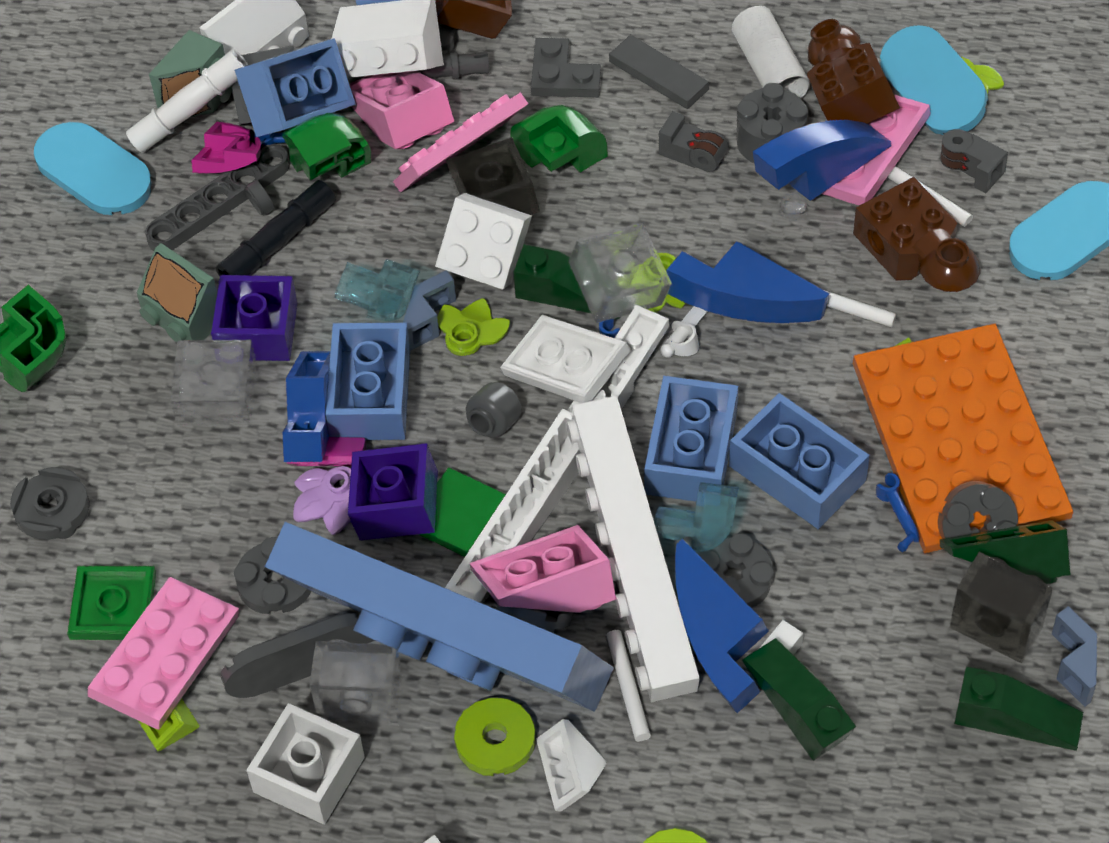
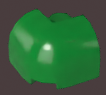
M556 105L543 108L511 127V148L531 168L542 162L552 172L570 162L581 173L608 157L605 136L583 114L568 106Z
M333 113L314 116L282 133V137L289 147L291 164L296 172L303 170L310 181L333 168L342 178L371 163V148L358 127L345 116Z
M29 284L1 307L4 322L0 324V372L3 373L4 380L21 392L29 390L55 367L62 357L66 343L62 316L51 303Z

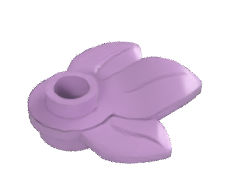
M337 466L329 471L314 468L300 475L294 482L296 487L302 492L294 504V520L296 522H308L323 518L326 528L332 535H336L350 522L348 501L351 468ZM345 479L341 487L334 488L339 480Z

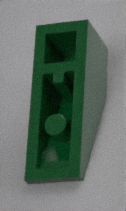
M525 244L522 247L513 272L515 298L605 317L609 316L615 319H620L629 294V289L618 286L617 281L559 251Z
M1053 520L939 539L940 547L953 557L1033 581L1035 584H1051L1057 581V577L1071 575L1067 529Z
M776 638L742 660L813 761L846 740L856 728L832 692Z
M966 666L954 724L1077 751L1084 712L1008 675Z

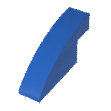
M829 120L813 123L787 132L754 150L755 170L778 190L789 184L811 201L891 147V141L869 124L859 121Z
M737 241L714 268L682 251L666 269L663 292L684 303L708 312L735 319L766 323H799L821 320L825 315L829 298L828 292Z
M301 351L286 377L288 423L282 432L284 462L323 461L329 440L325 414L330 351Z
M681 539L676 544L675 572L679 609L686 633L698 660L711 681L728 704L738 713L761 691L755 681L736 661L769 631L759 615Z

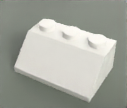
M235 0L200 27L201 35L223 44L225 55L232 49H235L240 55L287 46H294L295 48L302 45L306 38L309 37L305 13L296 0Z
M399 0L340 7L331 39L335 38L347 78L427 70L444 65L435 0Z

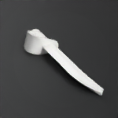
M693 306L681 322L674 321L671 325L674 332L660 348L662 356L671 357L673 354L691 356L696 354L700 349L695 326L708 311Z

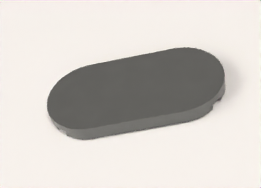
M355 613L339 614L241 651L232 659L234 664L230 668L226 665L224 666L220 676L225 691L230 696L237 698L255 697L353 661L366 653L376 641L353 631L358 620Z

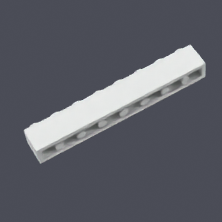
M615 395L572 405V420L566 421L567 432L570 442L578 443L580 454L576 455L577 468L580 477L587 476L590 488L585 489L590 512L597 511L600 523L595 524L598 543L600 547L607 546L613 581L617 582L620 594H615L618 614L620 618L627 617L630 630L625 631L627 646L630 654L637 653L640 667L635 668L639 688L641 691H648L651 702L697 692L699 674L618 397Z

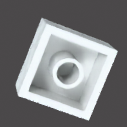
M463 193L455 198L435 267L505 289L512 282L513 272L520 256L532 215Z
M288 703L246 771L253 793L325 825L365 756L359 734Z

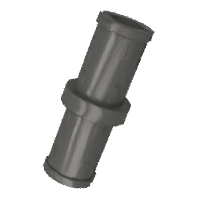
M457 51L450 52V55L443 56L444 65L421 70V74L429 78L452 76V79H459L461 75L489 73L488 52L457 54Z

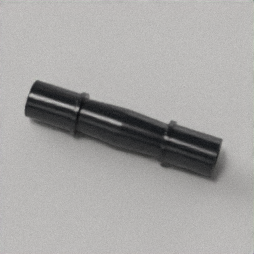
M317 180L297 198L290 200L287 203L286 209L268 221L252 238L243 240L237 249L216 266L219 277L220 275H250L257 268L264 266L265 260L283 247L304 226L309 227L314 219L336 201L331 188L323 181Z

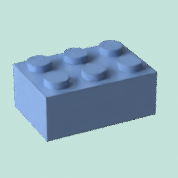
M335 38L235 69L256 137L282 131L314 116L333 113L355 105Z
M333 323L325 414L330 437H362L365 440H405L410 365V342L407 323Z
M663 376L644 468V490L646 495L716 505L721 504L730 453V440L733 438L737 416V385Z
M778 393L730 440L729 467L819 529L865 483L870 455Z

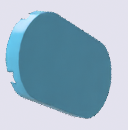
M917 25L906 27L888 39L880 54L881 68L885 77L901 97L930 105V116L925 125L932 132L944 135L943 133L953 129L969 131L982 120L988 101L987 91L980 78L940 33L933 28Z
M79 122L58 124L46 130L35 143L34 158L39 171L52 182L100 214L112 215V212L121 211V214L133 212L141 207L150 197L152 182L147 166L134 155L87 124Z
M1101 181L1078 183L1020 223L1013 230L1009 243V256L1014 267L1030 278L1040 280V277H1050V280H1059L1070 275L1109 246V183Z

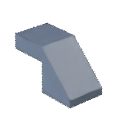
M447 270L414 287L403 323H407L410 351L440 336L435 311L441 309L444 304L449 305L456 301L454 279Z
M1068 606L1056 615L1052 635L1071 652L1061 660L1056 679L1086 707L1091 703L1096 687L1097 633Z

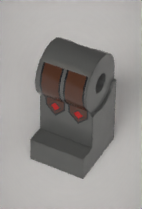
M672 111L659 131V155L707 172L716 170L729 148L727 140L720 133L712 130L705 131L685 123V116Z
M953 129L944 134L941 146L942 164L948 169L960 170L975 178L974 187L987 193L1005 173L1007 151L961 129Z

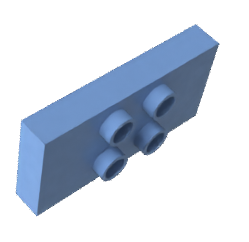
M284 522L265 565L269 570L313 593L360 612L353 631L419 661L428 642H431L433 646L426 662L489 691H492L499 672H502L595 712L614 668L578 643L287 522Z

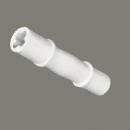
M232 49L208 69H203L200 77L180 89L161 107H154L147 116L126 131L128 139L141 153L146 152L165 136L172 134L174 127L197 113L217 94L222 96L225 90L238 81L235 69L247 66V62L239 52Z

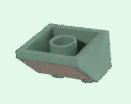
M188 30L149 73L157 108L161 107L180 89L200 77L203 69H208L225 55L223 44ZM232 86L225 90L222 96L217 94L191 117L214 113L222 102H226L232 93Z
M160 243L154 250L137 290V297L141 307L139 311L145 321L153 326L158 324L164 328L175 342H184L195 349L212 331L217 298L215 281L213 277Z

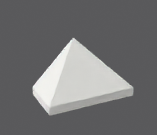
M562 719L536 738L554 809L559 812L586 795L606 766L605 759L575 726L566 719Z

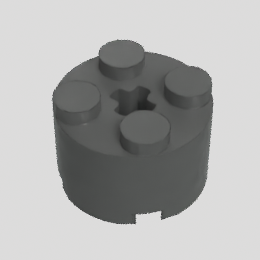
M768 83L763 88L746 95L737 107L736 140L740 153L747 160L754 163V150L787 132L807 125V106L796 94L783 89L778 83Z

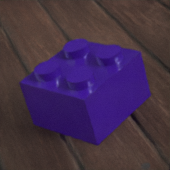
M220 275L211 331L217 360L290 361L298 304L293 276Z
M427 443L352 452L348 516L359 541L435 533L438 470Z

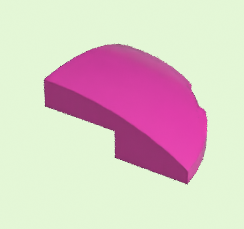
M217 121L204 133L205 147L192 159V172L221 173L245 167L257 161L260 157V139L255 137L254 144L250 141V130L238 125Z

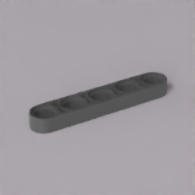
M277 144L262 147L257 161L245 167L223 173L147 225L145 230L147 242L151 250L154 251L160 243L174 250L248 199L244 191L247 184H239L237 180L240 177L246 175L253 176L265 188L283 176L289 169V160L285 148ZM271 157H278L282 159V161L275 166H268L264 164V162ZM216 194H225L227 196V199L221 203L209 201ZM194 212L200 215L199 218L192 222L181 220L187 213ZM167 231L172 233L164 241L153 239L159 232Z

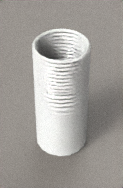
M754 6L742 11L732 24V32L761 86L764 87L768 83H778L783 89L791 91L799 98H802L809 89L810 81L770 9L765 6Z

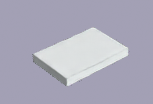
M541 315L500 368L507 377L584 403L592 401L630 352V349L624 341Z

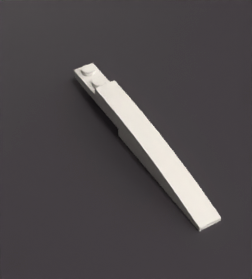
M635 306L615 339L626 342L630 352L592 401L617 395L620 408L624 407L634 391L635 379L669 328L668 318L641 306ZM573 401L568 410L562 408L446 585V589L483 604L490 593L471 571L470 563L530 542L579 473L576 455L580 454L577 442H570L566 421L572 420V405L579 404L580 402Z

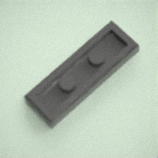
M631 34L609 53L610 63L686 109H689L709 90V81Z

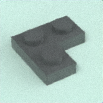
M535 38L531 96L599 98L601 64L568 63L569 38Z

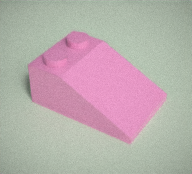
M417 71L368 75L349 84L355 100V105L351 107L381 142L394 149L408 148L414 144L415 140L425 135L438 134L443 131L445 126L454 122L444 85Z
M579 525L470 563L471 571L497 604L502 607L581 613L586 610H595L605 603L616 600L610 561Z

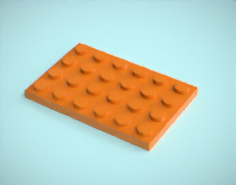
M996 323L853 356L852 364L892 471L899 477V489L906 508L918 529L919 542L924 553L942 549L939 540L942 538L938 529L939 512L942 514L943 507L947 503L944 500L948 494L957 486L970 481H982L987 484H993L1006 492L1013 500L1017 509V526L1050 520L1060 522L1072 518L1073 509ZM975 512L973 514L974 521L969 523L970 528L976 527L979 530L984 526L986 516Z

